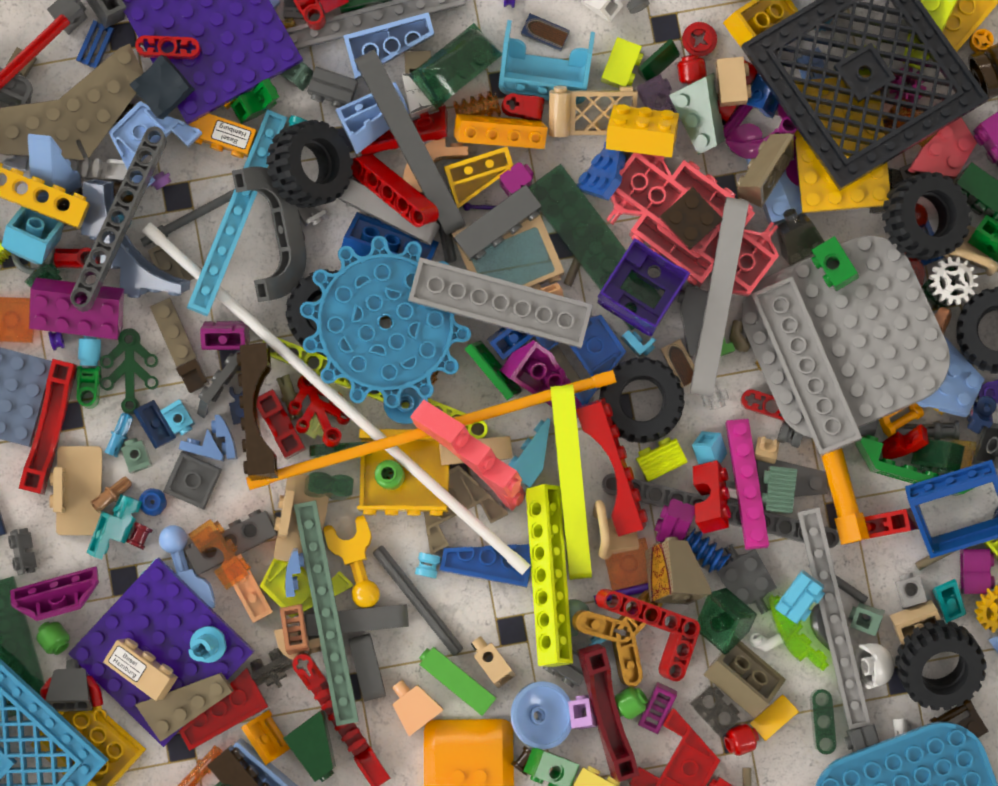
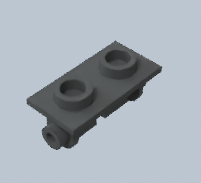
M28 528L19 529L20 534H18L17 529L11 531V536H8L10 549H13L14 558H12L14 571H17L18 575L24 574L25 569L27 573L36 572L34 552L26 553L25 550L33 548L31 532H28Z

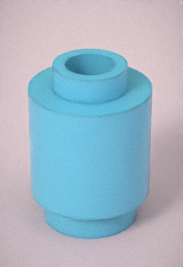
M83 336V339L79 338L78 360H80V365L98 366V360H100L101 339L91 336Z

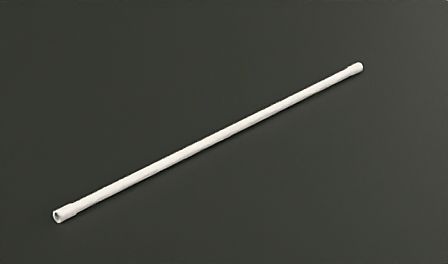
M151 222L147 224L142 233L156 245L160 246L198 281L202 269L168 240L165 234ZM221 286L219 287L216 298L374 441L387 437L334 388L324 383L314 370ZM398 446L385 449L499 552L521 575L531 566Z

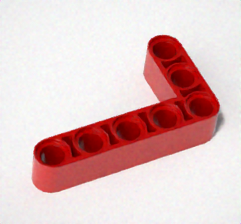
M601 589L595 599L600 608L670 632L658 670L659 674L666 679L676 682L682 680L686 674L700 633L698 621L617 591ZM609 595H611L612 601L609 605H607V598ZM631 602V609L627 612L626 606ZM648 609H650L651 614L649 618L646 619V612ZM669 616L670 622L668 625H665V619ZM689 623V629L685 632L684 627ZM681 644L682 649L677 653V647ZM674 665V672L670 675V668Z

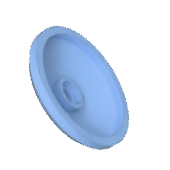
M540 681L525 686L516 695L511 708V722L516 735L524 744L532 748L550 749L558 746L567 738L571 731L568 704L571 700L563 689L556 684ZM535 712H537V714H538V718H537V719L534 718V713H535Z

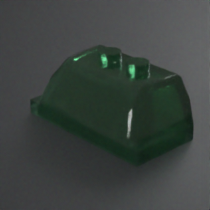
M473 23L415 69L409 77L433 106L439 109L502 57V52Z

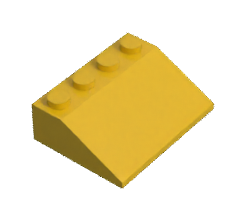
M93 706L92 711L58 712L109 759L86 786H115L146 750L108 715L106 720H104L103 712H97L98 721H95L93 719L95 707ZM41 730L39 731L40 736H46ZM40 741L41 752L50 751L49 741ZM56 745V751H63ZM66 756L57 757L58 767H67ZM44 757L51 763V757Z

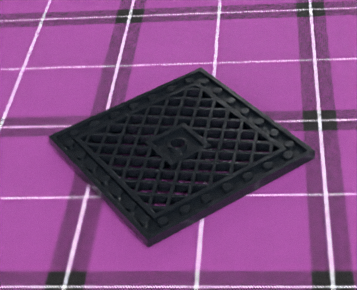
M816 0L741 46L839 191L986 103L989 99L920 0H886L885 6L873 4L874 0H870L869 3L862 2V0ZM889 1L892 2L896 9L888 7ZM852 7L851 14L844 13L845 10ZM856 7L868 9L867 17L855 15ZM871 11L882 12V21L871 19ZM887 14L899 16L897 24L885 22ZM834 18L833 25L825 24V22ZM902 18L908 26L901 25ZM837 19L850 20L848 28L836 26ZM853 21L864 23V31L853 30ZM868 25L880 27L879 35L867 33ZM816 28L814 36L807 35L808 32ZM884 28L896 30L894 38L882 36ZM819 29L831 31L830 39L818 37ZM899 31L910 33V41L899 40ZM835 32L847 35L845 43L833 40ZM850 36L862 38L861 45L849 44ZM914 36H916L921 44L913 43ZM865 39L877 41L876 48L872 43L864 47ZM797 40L796 47L788 46V44ZM801 40L813 42L812 49L799 48ZM881 42L893 45L891 53L879 50ZM816 43L828 45L827 54L816 52ZM896 45L908 48L907 56L895 54ZM831 48L844 49L842 57L830 55ZM912 49L923 51L922 59L910 57ZM779 50L778 58H777L774 53ZM847 50L855 51V53L846 57ZM782 51L794 53L793 61L781 59ZM927 53L933 62L926 60ZM798 54L810 57L808 65L796 62ZM813 57L825 60L824 68L812 66ZM883 58L890 59L888 66L883 60ZM893 60L905 62L904 70L892 68ZM829 61L837 62L833 67L834 70L827 69ZM909 63L920 65L919 74L907 71ZM783 66L791 67L790 75ZM924 67L936 69L935 76L923 75ZM866 68L870 71L871 75L867 78L862 77L859 74V70ZM794 70L807 71L805 79L793 77ZM810 72L822 74L821 82L810 81ZM939 72L942 73L945 79L938 78ZM894 75L902 77L901 85L893 83L896 80ZM825 76L836 77V86L824 84ZM906 78L918 80L916 88L904 86ZM841 80L847 88L839 87ZM921 81L933 83L932 91L921 90ZM796 84L804 85L802 93ZM937 84L948 87L947 95L935 93ZM807 86L818 88V96L805 95ZM883 89L882 96L874 94L879 90ZM887 89L899 91L898 99L886 97ZM822 90L834 92L833 101L821 98ZM903 92L915 94L913 103L901 100ZM838 93L850 95L849 103L837 102ZM918 96L930 98L929 106L917 104ZM853 97L857 103L865 99L864 107L852 105ZM934 99L942 100V102L933 106ZM869 100L881 102L879 111L867 108ZM808 102L816 103L815 111ZM884 103L896 105L895 114L883 112ZM819 104L831 106L830 115L818 113ZM900 107L912 109L910 117L898 115ZM835 108L847 110L846 117L833 116ZM915 110L923 111L922 114L914 118ZM850 111L862 113L861 122L850 120ZM866 114L878 117L876 125L864 123ZM881 118L893 120L892 129L880 126ZM821 120L828 121L827 129ZM897 121L905 123L896 129ZM832 122L844 124L842 133L830 131ZM847 125L859 128L858 136L846 134ZM863 129L875 131L873 140L861 137ZM879 132L887 134L884 137L877 140ZM833 138L841 139L839 146ZM844 140L856 142L855 151L843 149ZM860 143L869 145L866 148L859 151Z

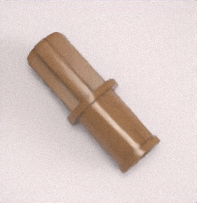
M125 476L110 488L106 487L101 495L90 502L92 507L100 513L112 502H117L118 497L131 487V481Z

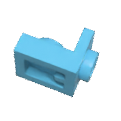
M627 330L621 337L638 357L642 354L647 356L655 348L653 344L656 339L654 337L644 346L641 343L643 339L635 331L631 333Z

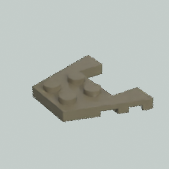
M459 465L449 470V493L465 508L470 509L477 504H481L490 523L508 515V512ZM450 508L449 512H443V516H430L429 512H424L431 555L449 546L439 524L456 516Z

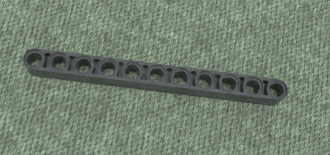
M608 474L603 478L602 488L606 493L617 496V489L610 490L606 487L607 479H616L615 474ZM638 479L632 480L640 488L641 501L639 502L662 508L664 505H669L674 494H679L682 497L683 504L687 503L690 505L697 499L703 502L708 498ZM651 489H658L661 492L660 500L653 501L650 499L649 492ZM727 502L731 512V518L728 519L729 524L742 527V524L736 519L739 506ZM764 511V516L769 520V525L766 527L767 534L804 543L799 520ZM782 521L790 524L791 528L787 534L782 533L779 529ZM824 526L825 533L829 532L834 537L833 543L829 545V548H833L839 542V534L836 530Z

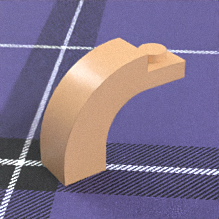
M443 138L424 144L434 163L446 159H468V146H463V143H452L450 147H446V140ZM407 163L403 179L424 195Z

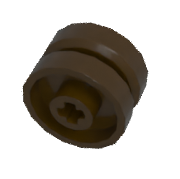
M997 43L988 47L986 54L978 51L968 57L970 72L989 99L998 96Z

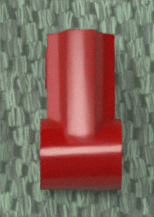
M55 248V268L83 269L85 264L84 258L90 253L91 248ZM100 256L96 257L95 263L100 264Z

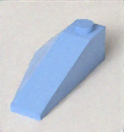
M28 134L30 179L32 176L44 180V185L52 187L53 184L66 189V194H70L77 188H82L79 172L71 168L69 159H64L61 155L62 150L54 139L46 135ZM41 192L38 195V202H46L49 194Z
M746 159L747 164H749L751 159ZM786 170L763 205L768 224L770 222L778 224L808 214L802 213L799 186L790 181Z

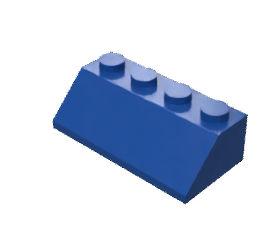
M356 212L344 236L341 247L350 246L357 255L366 256L371 251L372 239L376 236H383L387 240L388 248L392 253H402L409 242L415 241L422 247L420 257L433 261L439 242L433 240L431 245H427L378 219Z

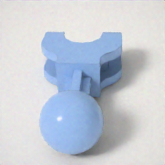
M177 525L165 527L159 535V544L164 551L171 553L176 574L211 608H215L216 601L211 583L196 575L193 568L189 569L183 550L188 541L185 530Z

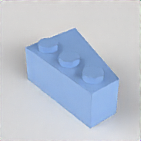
M394 82L393 85L402 103L404 104L408 114H410L405 103V100L403 98V95L399 90L396 82ZM371 93L335 109L356 154L389 130Z

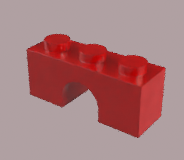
M272 389L259 396L257 408L270 428L284 458L288 460L306 450L276 392Z
M718 460L692 466L694 487L702 496L710 494L705 501L694 504L695 523L703 534L729 528L728 519L731 518V512L727 505V500L730 499L729 490L726 487V481L729 479L727 469L723 468Z

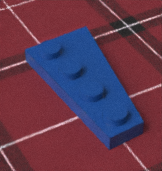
M529 544L508 545L531 565ZM492 546L444 548L440 571L525 588L528 586L531 570L530 566L521 575Z

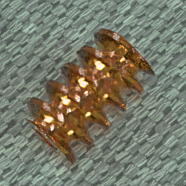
M487 91L486 98L479 93L478 101H476L474 96H470L469 103L465 98H462L461 106L456 100L453 101L455 114L485 116L487 114L489 117H493V112H496L501 117V109L496 92L495 96H493L490 91Z

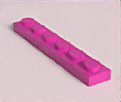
M749 419L727 420L725 425L745 549L768 548L769 540Z

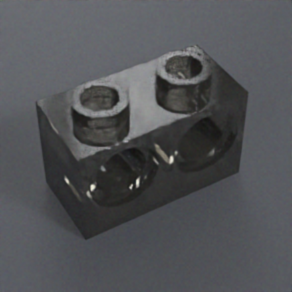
M708 685L689 704L719 737H722L741 720L737 716L740 712L732 703L727 705L722 698L725 695L716 686L712 688ZM707 695H711L715 699V703L711 708H706L703 705V699ZM722 712H727L730 720L727 724L722 725L718 721V716Z

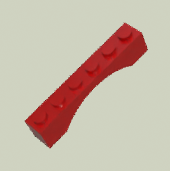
M52 359L37 432L25 463L18 489L45 495L78 366L73 363Z
M605 398L579 406L576 412L582 430L602 446L609 456L615 471L617 496L611 517L618 537L643 530L647 525L646 522H648L645 509H641L639 503L641 501L638 488H634L632 482L634 479L631 467H627L625 461L627 458L626 450L623 445L620 446L618 437H620L619 429L616 424L613 425L611 416H613L611 405L606 403Z

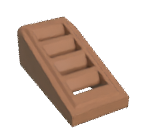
M302 604L280 608L287 654L292 655L310 651ZM298 613L299 617L286 618V615ZM300 622V626L288 628V624ZM301 632V635L290 637L289 635L290 633ZM293 642H303L302 644L291 645Z

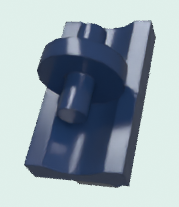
M983 396L978 402H974L967 417L969 422L967 425L968 429L980 434L984 426L988 428L992 426V414L996 410L995 399L990 396Z

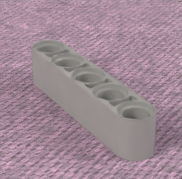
M350 178L348 179L350 184L344 190V194L338 198L339 200L427 245L432 244L441 225L432 222L422 227H415L366 186Z

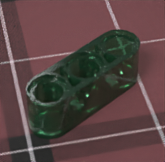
M816 689L810 695L813 742L818 752L828 755L836 749L833 700L829 691ZM819 693L826 695L827 699L823 705L816 703L815 698ZM822 715L827 716L829 720L828 725L824 728L819 727L817 723L818 718ZM823 738H828L831 742L827 750L820 748L819 744Z

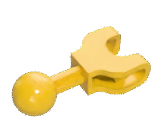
M364 515L356 517L357 532L350 540L340 539L331 525L324 526L323 531L328 549L336 556L341 557L345 566L350 565L355 580V585L351 592L353 602L360 608L373 607L380 598V591L374 582L368 580L363 561L367 560L366 550L372 540Z

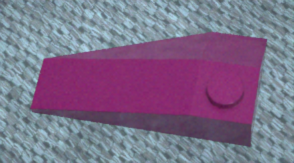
M534 340L512 352L500 369L508 378L532 394L549 390L552 386H562L571 383L565 371L555 360L554 355ZM575 396V406L577 409L581 406V403ZM552 400L545 402L552 407Z

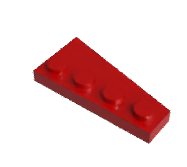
M446 105L438 107L439 111L430 115L428 111L419 114L420 118L412 121L423 142L440 140L447 137L448 111ZM389 129L364 148L361 154H375L388 149H398L399 146Z
M248 668L242 671L230 683L234 690L232 693L179 730L189 751L269 707Z

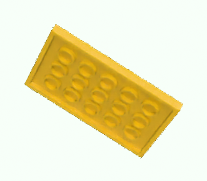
M869 74V75H860V76L867 78V77H869L871 74ZM825 78L824 84L836 86L837 78ZM811 79L810 81L820 83L821 79ZM841 80L839 87L847 88ZM796 84L802 93L804 85ZM807 86L805 95L817 97L819 89ZM822 90L821 98L833 101L834 92ZM880 90L874 93L875 95L881 96ZM838 93L837 102L848 104L850 95ZM853 97L852 105L864 107L865 99L857 103ZM869 100L867 108L879 111L881 102ZM808 102L815 111L816 103ZM819 104L818 113L830 115L831 106ZM835 108L833 116L845 118L847 110ZM850 111L849 119L861 122L862 113ZM866 114L864 123L876 125L878 117ZM881 118L880 126L884 127L883 118ZM821 120L827 129L828 121ZM832 122L830 131L842 133L844 124ZM847 125L846 134L858 136L859 128ZM863 129L861 137L873 140L875 131ZM798 130L796 131L795 148L802 213L882 207L884 201L889 200L887 198V194L890 191L887 163L839 191ZM879 132L877 140L884 137L885 134ZM833 138L839 146L841 139ZM844 140L843 149L855 151L856 142ZM860 143L859 151H861L869 145Z

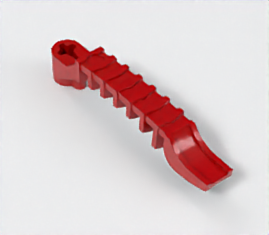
M308 653L297 654L292 664L294 671L308 690L312 691L314 699L318 700L321 705L320 708L328 715V720L334 724V729L339 732L342 737L341 740L345 741L349 747L347 750L354 755L353 758L369 784L371 786H380L391 779L374 750L367 743V739L361 734L360 728L355 723L336 726L329 685L325 675ZM300 658L303 661L306 659L309 661L307 663V668L310 674L307 672L306 669H304V667L299 668L297 666L299 664Z

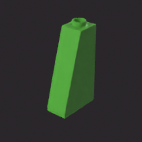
M435 647L431 650L426 648L419 657L422 660L419 664L481 716L484 715L495 701V695Z

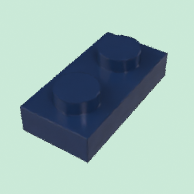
M155 400L133 411L155 449L176 438Z

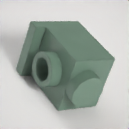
M133 438L124 442L125 446L121 447L129 473L133 474L153 466L144 441H138L137 438ZM137 450L139 455L134 459L131 457V453Z
M859 602L857 607L853 606L849 615V619L852 620L850 627L876 636L885 610H879ZM863 614L869 615L870 619H864Z

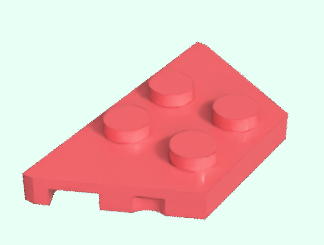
M962 117L927 138L909 167V172L942 173L943 177L949 176L952 179L957 177L977 144Z

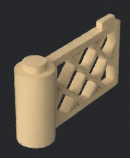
M554 86V89L549 91L548 135L552 137L607 135V128L599 129L595 123L603 116L609 120L610 117L606 113L613 105H619L617 102L624 96H632V104L629 107L637 108L638 92L633 90V86H619V90L570 91L567 90L566 86ZM602 96H607L612 102L602 110L596 102ZM576 97H586L590 103L580 110L576 106ZM592 105L601 112L593 121L584 114ZM581 116L589 122L584 129H575V122Z

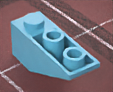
M549 418L545 422L541 420L534 429L537 432L532 440L529 437L521 446V449L524 450L519 458L515 455L508 464L518 471L522 479L521 483L528 488L533 485L543 471L550 427Z

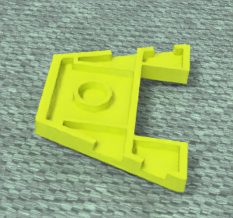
M274 558L260 584V588L280 608L302 604L303 612L313 608L307 571L300 567L301 573L292 574L293 577L297 576L299 590H294V597L286 598L285 576L288 562ZM340 571L332 578L334 595L337 596L354 585ZM296 613V614H291V615H288V616H289L290 618H293V617L297 616L298 613Z

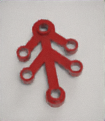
M301 376L297 382L299 392L295 399L289 403L288 412L291 415H299L302 409V402L307 395L311 403L302 418L298 419L295 428L297 432L302 434L308 432L310 421L316 413L324 432L322 437L324 444L327 447H335L340 443L342 434L339 429L331 426L326 413L337 417L336 420L341 425H347L350 418L330 400L329 403L321 400L318 394L323 397L326 396L304 376Z

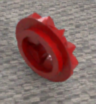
M692 23L683 33V48L686 49L689 55L699 54V57L707 56L716 47L717 34L713 27L707 23ZM705 33L703 38L705 44L700 43L694 47L696 39L693 37H699Z

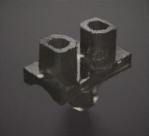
M276 648L268 654L272 660L271 663L264 665L261 658L250 663L252 670L250 675L258 686L265 682L267 687L274 683L278 688L282 687L283 685L280 680L287 677L285 671L293 667L290 659L279 648Z

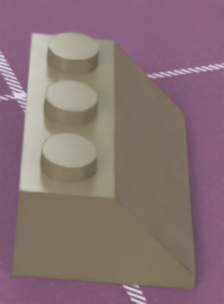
M790 133L770 134L767 141L764 140L758 150L759 154L756 158L751 159L747 167V173L745 176L742 175L737 182L738 197L760 208L763 207L794 157V135Z
M735 636L703 674L753 718H756L770 704L786 680Z

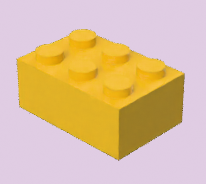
M625 104L613 105L607 128L606 149L672 158L677 138L679 113H674L671 110H652L648 107L634 108Z

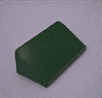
M669 39L639 66L638 74L647 83H651L680 56L674 41Z

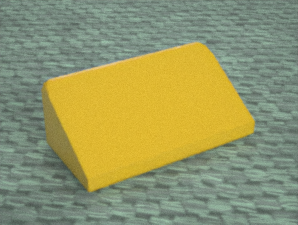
M782 694L749 724L766 741L799 711Z

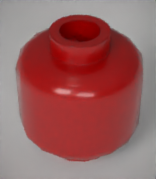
M699 54L681 57L682 60L677 64L679 81L683 84L689 85L707 76L705 60L699 58Z
M745 723L730 728L724 737L727 750L736 756L754 751L759 740L756 729L751 728Z

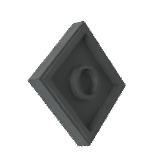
M181 451L163 492L205 510L222 469Z

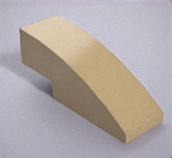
M510 436L477 439L490 447L499 460L513 458ZM439 443L441 465L465 464Z

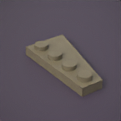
M222 672L170 691L163 700L155 701L151 698L139 702L135 706L161 742L234 690Z

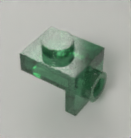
M42 263L24 283L31 288L36 277L62 280V278L58 275L60 271L51 263L49 265Z

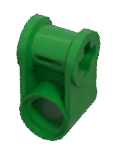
M96 366V368L77 367L76 397L79 404L87 409L96 407L100 400L101 366ZM88 392L93 393V400L89 403H84L83 396Z

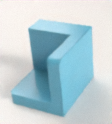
M701 431L692 444L699 465L716 460L721 464L727 455L721 433Z

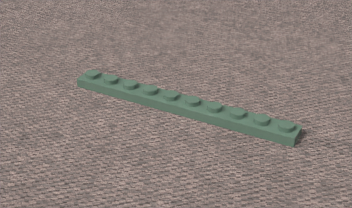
M314 500L294 504L336 726L359 722L317 502Z

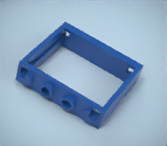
M993 460L905 486L909 505L930 558L998 538V517L932 537L919 505L991 482L998 496V474Z

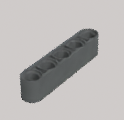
M407 604L338 611L342 633L409 627ZM315 613L304 614L308 636H319Z

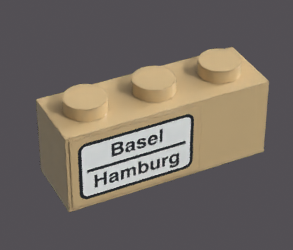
M130 638L117 640L103 663L155 701L163 700L178 678L173 674L171 667L158 663L153 654L140 650L138 644Z

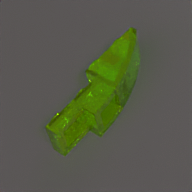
M772 594L769 595L767 602L771 619L785 646L798 661H802L807 657L820 671H824L829 666L826 662L828 657L820 649L815 651L810 646L812 641L804 633L798 634L804 627L800 623L802 620L796 624L777 611L775 606L781 597L779 595L775 597Z

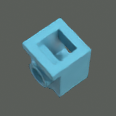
M180 399L160 410L175 435L180 433L182 436L192 430L191 426L195 422ZM176 415H181V422L176 423L174 421V417Z

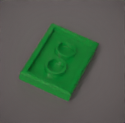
M482 341L471 343L465 348L466 352L507 401L522 392V389L516 382L500 371L503 366Z

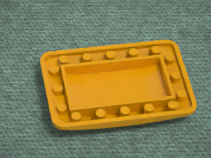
M505 719L431 720L426 724L424 728V786H514V766L511 764L514 761L513 727L509 721Z

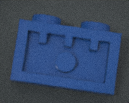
M758 73L751 87V98H748L746 105L757 108L763 115L773 119L779 102Z

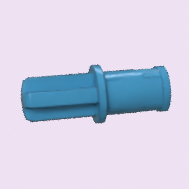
M127 413L120 415L115 430L111 431L112 436L104 451L105 453L118 457L124 440L128 439L126 435L133 421V416Z

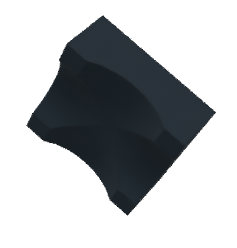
M160 55L146 72L130 84L132 89L149 106L153 114L160 119H164L195 90L169 58L164 55Z

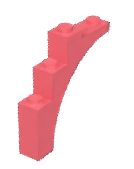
M423 400L410 416L415 426L442 444L470 467L497 494L508 509L513 511L516 506H519L523 502L526 493L521 486L522 479L518 471L496 458L492 449L471 436L465 425Z

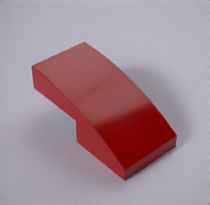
M920 424L906 435H902L897 431L882 442L884 443L882 447L883 458H899L929 444L927 428Z

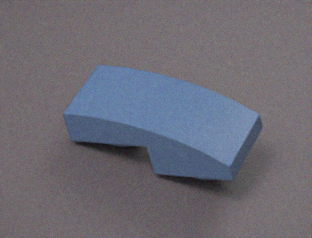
M215 415V420L211 421L212 433H216L217 438H225V442H222V454L226 455L228 460L237 459V451L232 433L222 416Z
M293 548L287 563L285 576L286 598L294 597V590H299L297 576L293 577L292 574L301 573L300 567L305 566L303 553L298 554V548Z

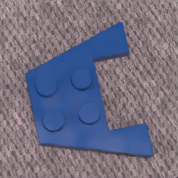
M602 315L589 318L581 349L570 346L590 377L612 370L626 353L625 348ZM534 336L539 344L547 350L558 344V342ZM592 388L575 393L574 395L581 405L589 402L599 388Z

